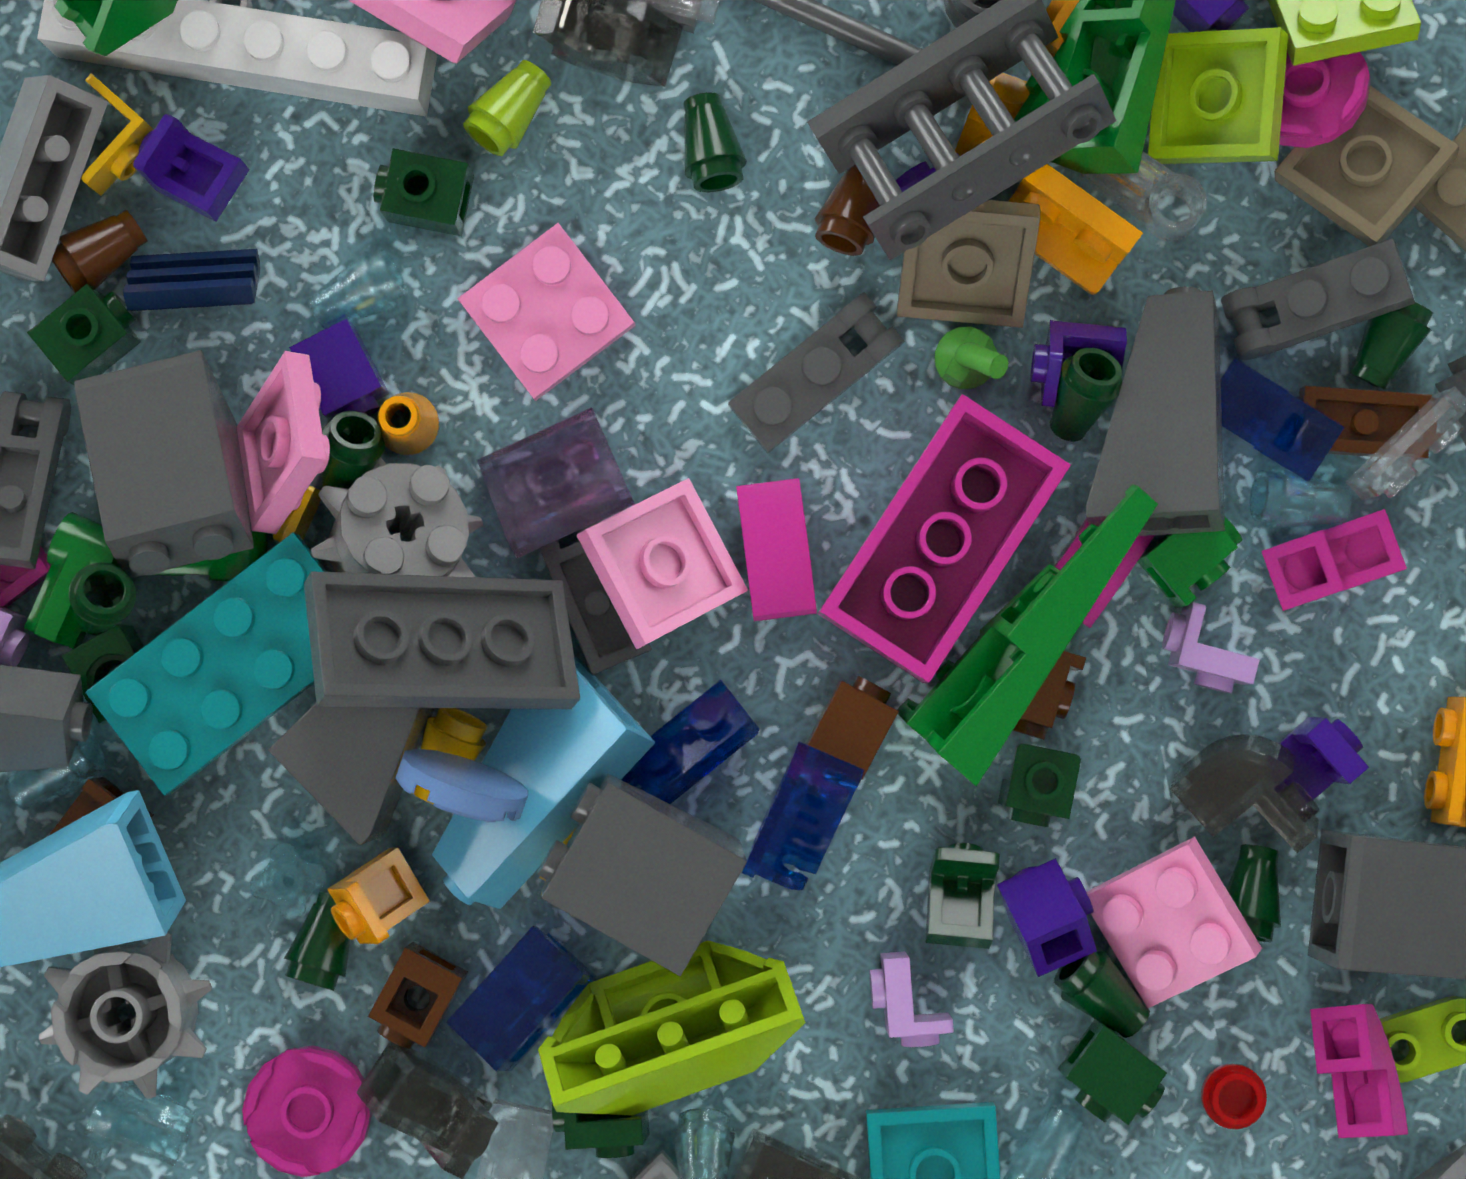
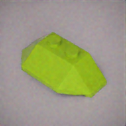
M708 940L698 945L681 976L654 961H649L588 983L564 1014L553 1035L545 1039L538 1052L556 1112L635 1115L756 1071L806 1022L784 961L770 957L765 959L748 951Z

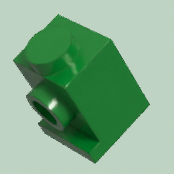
M1225 517V531L1166 534L1144 552L1137 562L1175 608L1185 607L1196 599V596L1189 589L1190 586L1195 584L1202 591L1231 568L1224 559L1238 548L1237 545L1242 541V537L1234 525Z

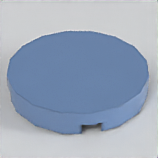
M412 749L404 751L395 778L399 785L409 794H414L416 785L429 790L430 793L427 801L434 803L433 806L441 810L485 822L504 821L506 812H508L507 818L511 821L520 819L528 797V790L519 781L485 764L435 750Z

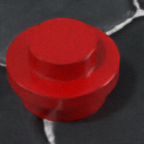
M1232 1063L1219 1066L1209 1073L1201 1089V1101L1206 1114L1216 1124L1227 1129H1243L1252 1125L1261 1117L1266 1106L1267 1093L1263 1081L1253 1070L1244 1065Z

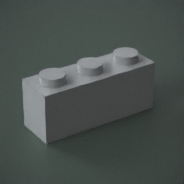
M51 75L24 79L0 146V272L22 280H45L108 104L107 100Z

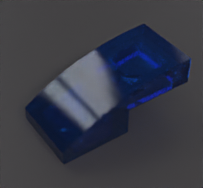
M1236 357L1221 378L1222 427L1252 444L1253 448L1309 482L1345 427Z

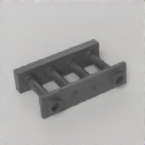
M1000 0L807 122L839 174L854 165L860 171L880 205L863 216L889 260L894 259L908 249L919 246L932 234L1078 144L1091 140L1099 131L1116 122V118L1095 75L1092 74L1072 86L1045 47L1059 37L1042 0ZM1023 60L1050 101L1015 122L989 81ZM967 95L993 136L958 157L933 116ZM911 130L936 172L902 192L878 150Z

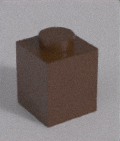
M857 676L852 686L844 681H839L804 749L863 780L899 712L886 704L891 693L860 676Z

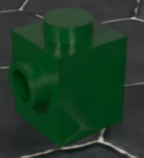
M393 148L389 166L380 165L377 171L373 194L374 202L381 203L380 212L390 223L462 237L474 174L469 164L465 162Z
M88 284L83 286L27 332L64 379L73 385L74 381L103 374L141 343V340L130 328L138 319L132 311L127 310L125 302L113 290L104 296Z
M1094 1019L1058 1068L1066 1079L1081 1089L1074 1099L1105 1123L1112 1114L1127 1125L1131 1123L1136 1115L1144 1118L1157 1105L1165 1090V1087L1160 1082L1167 1072L1096 1019Z

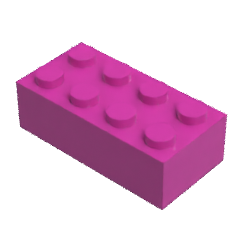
M962 394L817 614L920 682L929 683L1071 464Z

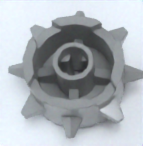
M380 457L374 469L357 478L349 489L324 486L319 497L335 517V522L328 539L311 548V555L313 558L330 560L334 571L340 573L475 577L462 559V554L467 546L469 534L482 527L483 521L481 517L467 514V510L456 489L450 485L445 469L438 465L434 467L432 465L386 464L382 457ZM400 534H401L403 537H405V539H406L408 542H403V541H401Z
M167 932L165 936L155 937L147 945L140 943L94 949V954L91 958L74 966L73 969L51 966L47 968L44 977L59 996L57 1001L53 1002L51 1009L52 1025L39 1034V1040L41 1044L58 1045L65 1060L71 1065L77 1064L80 1066L79 1091L86 1095L102 1081L114 1083L133 1080L146 1099L156 1097L158 1067L176 1056L202 1058L207 1048L194 1033L199 1013L197 1001L210 992L212 986L209 980H191L184 965L177 961L174 955L170 953L172 934ZM125 999L126 1004L131 1003L136 1012V1017L131 1021L130 1018L121 1021L117 1015L116 1007L125 1003Z

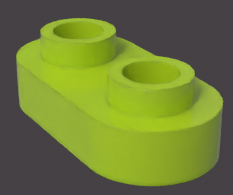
M1458 996L1445 997L1380 1018L1390 1049L1393 1043L1401 1039H1405L1409 1045L1407 1057L1402 1061L1395 1062L1400 1083L1419 1079L1466 1063V1039L1461 1042H1455L1451 1034L1452 1027L1456 1022L1466 1020V998Z

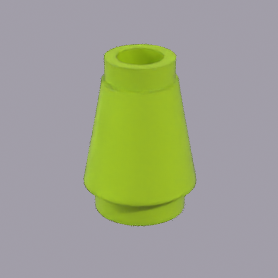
M522 60L516 68L512 69L468 106L469 116L463 123L464 129L475 142L494 155L503 156L509 148H518L545 96V92L552 85L551 80L538 66L530 61Z

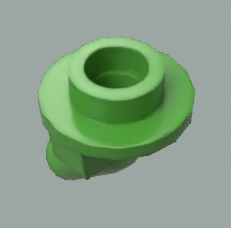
M958 327L947 332L938 342L934 353L935 367L939 376L948 385L958 389H974L983 385L990 377L999 379L1004 376L1009 364L1007 357L997 352L992 339L983 331L973 327Z

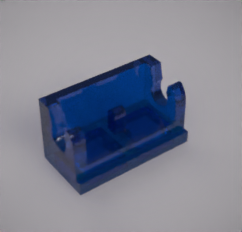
M798 742L753 841L742 873L754 878V875H758L791 890H803L808 882V877L800 872L789 870L784 864L793 865L798 870L808 873H817L853 794L862 779L864 769L802 742Z
M532 926L446 1023L495 1071H512L577 999L587 984L596 978V975L550 933L546 935L537 926Z

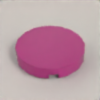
M1287 52L1280 145L1302 148L1313 147L1332 142L1354 126L1366 108L1370 89L1368 66L1360 52L1295 66L1292 65Z
M312 1045L287 1049L266 1062L248 1085L242 1113L244 1126H247V1133L252 1140L250 1143L260 1158L280 1172L307 1177L329 1172L351 1159L367 1137L373 1109L369 1086L357 1066L337 1051Z

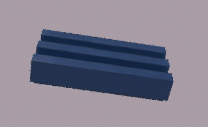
M242 249L131 256V270L127 272L126 279L128 285H124L123 296L128 311L248 305L255 303L260 275L258 250Z

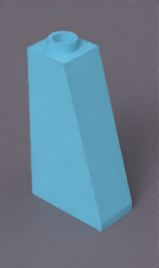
M575 656L574 660L580 700L572 709H511L482 764L499 770L519 781L528 790V797L521 818L511 821L507 818L508 812H506L504 821L485 822L454 814L432 853V856L447 873L443 878L445 886L455 897L467 905L477 902L501 909L541 866L556 840L563 842L578 826L579 822L570 818V815L587 785L591 783L600 788L607 774L621 780L656 743L598 678L592 675L589 668Z
M139 790L121 795L0 862V967L135 942L167 934L186 899Z

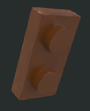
M1303 386L1299 389L1296 452L1409 460L1429 458L1432 395Z

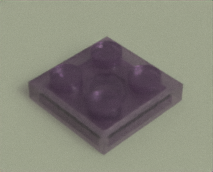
M592 407L477 460L505 536L516 558L635 505Z

